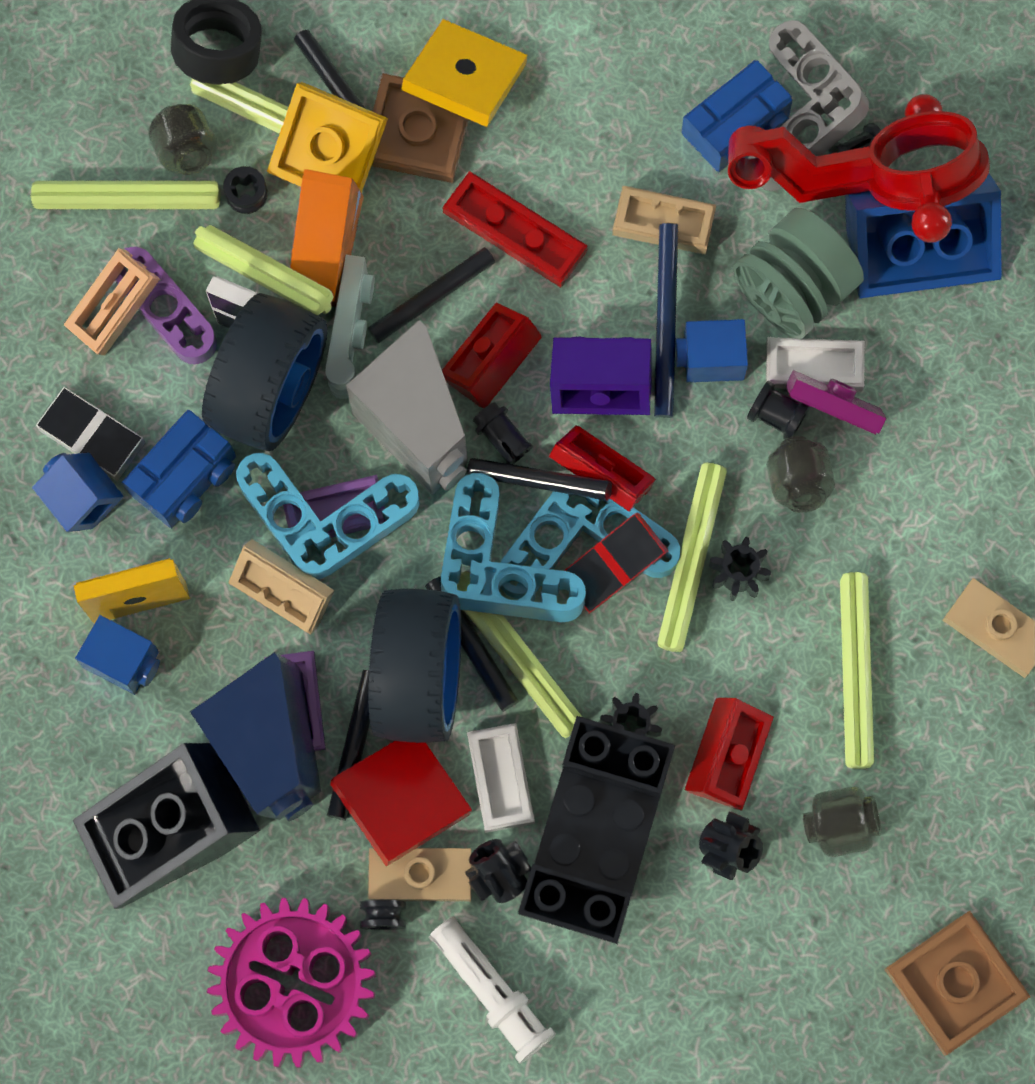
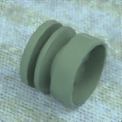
M794 208L768 233L770 243L758 241L751 248L750 254H744L732 268L741 291L750 303L779 331L791 338L802 339L814 328V323H819L828 315L827 304L839 305L864 281V276L856 255L846 241L828 223L804 208Z

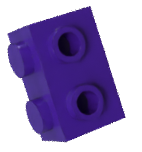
M553 337L550 373L552 414L650 415L652 387L651 338Z

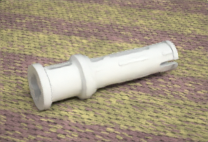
M455 916L443 922L430 934L429 939L437 945L460 977L489 1011L486 1016L488 1019L487 1023L492 1029L499 1028L517 1051L515 1058L519 1063L529 1059L552 1040L556 1035L552 1028L545 1029L526 1005L528 998L524 993L519 991L513 992L486 956L460 926Z

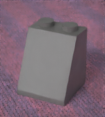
M418 320L346 385L353 415L433 495L441 487L446 491L454 487L466 474L467 470L464 466L468 461L463 428L427 327Z

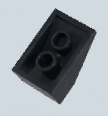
M183 743L73 819L114 909H121L224 856L260 832L239 786L211 743Z

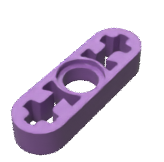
M140 247L125 248V250L133 255V259L140 261L142 264L144 263L146 270L154 273L161 280L140 306L139 312L182 361L189 364H200L209 360L217 346L216 336L210 323L148 251ZM125 267L115 280L117 285L127 273ZM161 295H171L178 301L176 310L166 317H159L151 312L152 302ZM183 320L194 335L197 336L202 332L204 333L201 336L204 344L201 348L196 349L193 345L183 348L187 342L182 331L177 327Z

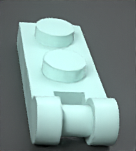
M346 255L326 363V377L329 389L335 397L340 399L349 398L346 385L356 377L355 368L352 363L355 348L363 349L367 329V321L360 320L362 304H371L375 276L368 274L365 257Z

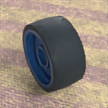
M257 293L251 297L230 326L211 368L202 405L204 423L219 433L248 446L266 451L276 449L294 425L314 384L326 346L327 322L310 311L278 297L263 293Z
M393 589L382 592L374 619L369 662V718L371 730L375 737L415 743L444 742L449 740L455 719L461 665V610L456 594L427 589Z

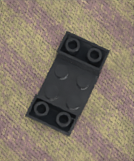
M580 716L576 717L562 763L561 776L537 856L530 870L518 915L618 944L674 752V744Z

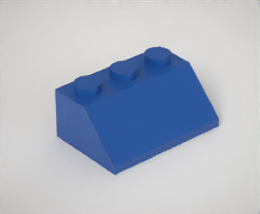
M988 174L980 187L970 195L944 206L951 215L952 226L944 239L934 243L922 241L914 234L911 221L915 211L899 210L885 206L878 202L870 191L845 195L846 231L849 247L856 255L864 276V281L857 287L859 298L1002 280L1001 190L991 175Z

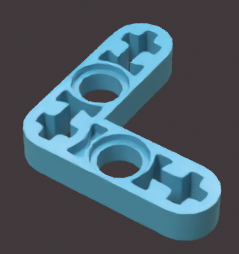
M253 453L246 456L239 463L236 471L237 481L242 493L288 557L302 572L316 579H323L331 575L406 523L417 513L420 505L419 492L415 482L408 476L391 474L382 478L320 521L277 461L270 455ZM258 468L261 472L271 470L267 477L276 495L270 500L260 484L256 482L250 486L248 485L252 481L250 474L252 469ZM283 487L287 489V491L280 492ZM394 488L398 493L407 490L409 492L405 496L407 505L400 509L398 505L392 504L384 509L382 514L383 518L387 521L379 524L374 510L367 504L375 501L378 510L388 503L389 497L387 492ZM268 501L265 506L260 504L261 502ZM284 504L296 505L302 512L300 522L291 528L279 527L274 522V514L280 506ZM354 514L367 517L371 523L369 532L360 539H352L343 532L344 521ZM334 529L339 543L346 549L339 553L336 544H334L324 552L326 561L323 564L318 565L314 560L306 564L304 562L308 558L306 548L313 544L317 549H322L331 543V538L327 532Z
M471 473L464 476L458 482L455 489L441 573V592L456 594L459 599L460 610L552 622H570L576 619L583 611L586 596L585 585L577 575L561 570L491 562L499 511V486L492 477L483 473ZM475 491L484 493V498L481 500L479 517L471 515V498L474 496ZM473 531L479 533L485 541L479 548L467 550L458 545L456 540L462 533ZM462 564L470 566V584L467 587V591L457 590ZM517 581L526 587L527 593L518 600H509L500 594L499 588L505 582ZM536 585L542 586L540 602H534ZM559 590L569 591L567 604L557 603L556 596Z
M552 492L500 563L523 566L528 559V552L522 551V548L526 545L536 557L547 561L542 566L536 558L530 567L554 569L582 531L598 542L604 539L608 534L605 532L603 524L609 516L614 514H622L630 518L633 514L639 512L660 541L668 547L669 552L666 553V556L670 559L669 562L666 563L663 560H659L655 565L652 564L642 572L652 578L668 576L676 569L680 558V545L670 532L635 508L629 512L609 499L605 501L608 504L599 511L596 522L592 524L588 521L592 517L591 509L580 503L575 508L568 506V494ZM586 497L588 503L598 509L601 500ZM546 524L557 526L563 534L561 544L552 549L541 547L535 540L536 531ZM508 581L500 586L506 595L515 599H520L527 593L526 587L520 582L514 586ZM536 585V591H538V589H539L541 586Z

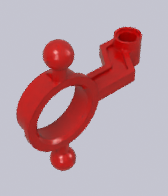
M920 94L913 97L906 105L905 117L883 128L874 137L870 147L815 156L785 127L764 130L752 125L743 126L734 131L729 139L728 176L740 188L756 189L765 185L770 178H773L799 203L870 191L873 197L885 206L899 210L915 211L911 221L912 230L920 240L928 243L938 242L944 239L950 232L952 218L944 206L957 202L974 192L985 181L990 170L988 150L978 140L975 125L968 118L960 114L943 111L940 102L934 96L928 94ZM952 146L964 150L953 160L926 170L900 171L888 168L891 163L901 156L926 147ZM746 156H754V157H757V158L747 159V158H744V157H746Z

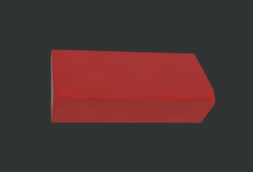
M496 302L442 369L445 381L479 407L485 408L537 345L542 336L529 317Z
M716 698L684 790L742 811L774 717L737 698Z

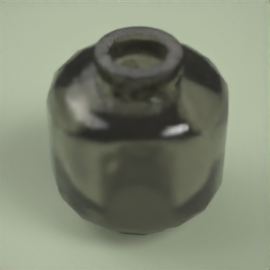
M176 104L165 107L153 118L148 129L149 141L159 162L167 171L174 174L194 175L203 171L210 164L217 150V138L206 116L200 108L191 104Z
M803 436L787 438L770 453L767 459L766 466L773 497L776 502L784 507H788L793 512H810L820 508L825 504L826 499L835 488V479L828 450L817 441L809 440Z
M858 786L817 793L812 800V812L803 813L804 829L808 842H818L821 851L828 857L867 851L873 846L874 837L881 835V823L875 798L873 795L866 796L864 791Z

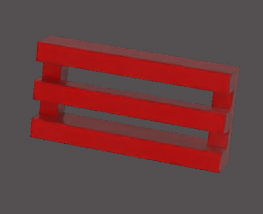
M577 425L555 444L549 455L551 459L577 476L611 481L612 493L610 499L629 512L650 491L656 481L652 475Z

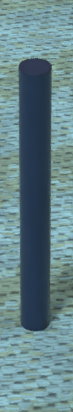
M673 223L659 224L654 417L672 418L674 416L678 225Z

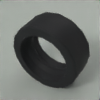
M190 0L184 3L174 14L170 50L174 63L185 75L199 82L216 85L235 83L249 76L258 65L262 26L258 16L246 4L238 0ZM215 29L237 36L243 44L226 50L207 49L196 44L190 36L199 31Z

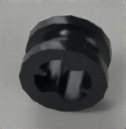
M249 166L234 168L224 179L223 190L228 205L234 211L241 214H250L257 212L264 206L268 190L263 175L257 169ZM251 182L254 183V196L251 197L248 194H244L237 198L236 186L239 183L243 186H247Z
M367 900L360 902V909L366 912L365 919L360 921L361 929L400 930L406 928V921L402 920L400 916L402 910L406 909V901Z

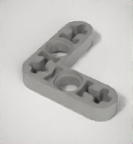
M790 20L783 22L774 29L769 39V48L782 67L811 100L780 127H785L797 138L798 134L805 127L811 125L818 126L819 132L815 140L804 146L815 156H821L865 118L869 109V100L857 82L813 33L800 21ZM792 39L798 42L806 53L800 59L786 46ZM822 64L829 65V73L824 80L819 83L808 82V75L814 67ZM843 98L852 103L845 110L838 104ZM826 113L833 122L827 125L821 115ZM749 156L748 159H753L757 157ZM770 178L765 185L761 186L762 189L767 191H776L783 188L773 178Z

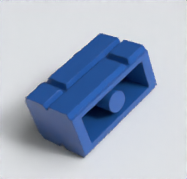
M754 60L683 117L681 133L701 153L703 158L717 172H720L728 165L729 139L733 132L743 126L751 125L758 126L764 130L779 128L790 119L788 116L790 115L793 99L777 80L773 79L765 67L758 60Z
M187 410L122 481V484L134 499L172 529L179 520L182 523H186L195 516L202 505L200 497L211 484L218 487L229 478L235 468V464L232 461L236 458V454L232 445L226 439L206 425L192 411Z

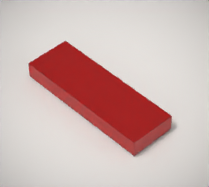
M471 171L467 173L442 207L445 215L560 288L588 251V245Z

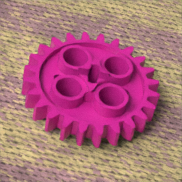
M281 898L279 913L273 914L270 908L263 902L260 904L261 919L255 921L244 912L241 914L246 929L240 933L228 927L225 931L233 941V944L230 948L224 946H215L214 948L225 960L223 965L208 967V972L221 978V984L209 987L207 993L215 997H222L223 1001L215 1006L211 1013L214 1016L228 1015L230 1018L220 1030L223 1035L226 1036L237 1031L241 1033L235 1045L237 1050L242 1051L251 1043L256 1044L253 1060L260 1062L268 1051L273 1052L274 1067L281 1068L286 1054L292 1056L296 1068L303 1067L305 1053L308 1052L312 1054L319 1064L323 1063L324 1054L322 1047L328 1044L332 1049L341 1053L343 1050L338 1036L342 1032L353 1038L358 1036L355 1028L350 1024L353 1017L365 1020L369 1018V1015L359 1007L360 1000L375 999V993L363 988L362 982L376 977V972L371 969L361 968L360 963L367 960L371 956V952L369 949L354 950L353 946L360 940L361 933L358 930L346 935L342 933L348 920L344 915L337 917L332 923L328 922L330 908L326 904H323L316 914L313 915L311 914L310 903L307 898L302 899L297 911H292L288 900ZM278 935L290 937L293 948L289 957L280 962L270 961L266 954L269 941ZM323 956L335 957L340 965L339 974L328 983L317 982L312 972L315 962ZM253 961H257L286 976H291L295 969L300 970L298 973L300 980L313 988L331 994L334 997V1002L326 1004L294 989L291 990L288 996H284L285 987L272 978L252 971L250 964ZM258 982L266 983L271 993L268 1004L260 1010L248 1009L244 1000L248 987ZM300 1004H313L318 1012L317 1023L308 1031H296L291 1024L293 1010Z

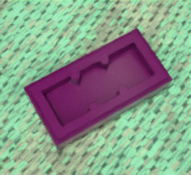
M793 370L786 383L791 398L875 435L880 433L887 419L881 408L856 398L857 390L841 381L830 379L827 385Z

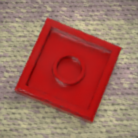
M393 741L333 777L330 783L386 867L468 817L472 811L426 743Z

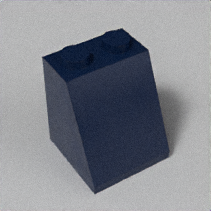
M274 652L191 710L190 713L256 814L277 820L286 817L288 821H292L313 807L314 804L311 798L321 792L312 741L313 735L303 673L296 663Z

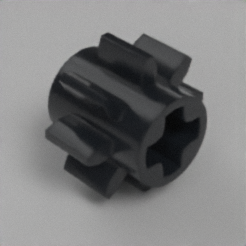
M745 537L741 545L733 547L727 540H724L721 545L724 558H710L709 567L720 571V575L714 579L712 587L716 589L724 585L731 591V601H735L738 592L746 590L753 598L757 597L759 589L755 582L756 579L768 581L771 575L770 570L760 567V563L766 558L767 550L763 549L756 552L753 548L749 547V537ZM733 561L739 566L745 564L750 566L747 577L740 571L734 574L730 572Z
M639 693L634 694L632 702L622 704L616 697L612 698L614 715H600V723L624 729V726L619 723H625L627 716L633 715L637 717V725L645 728H637L634 733L658 737L661 736L662 732L661 727L650 724V719L657 714L658 707L655 705L646 709L640 705Z
M733 812L728 813L725 822L714 818L705 826L700 836V851L705 855L701 861L702 864L713 868V873L729 880L734 879L737 870L745 873L753 870L759 863L763 852V843L758 837L761 831L760 828L749 824L748 818Z
M491 839L478 846L471 853L469 863L472 868L468 869L465 874L470 880L468 883L481 901L492 895L497 903H505L513 900L525 890L527 878L524 874L530 872L531 866L528 864L527 857L516 841L505 847L500 839Z

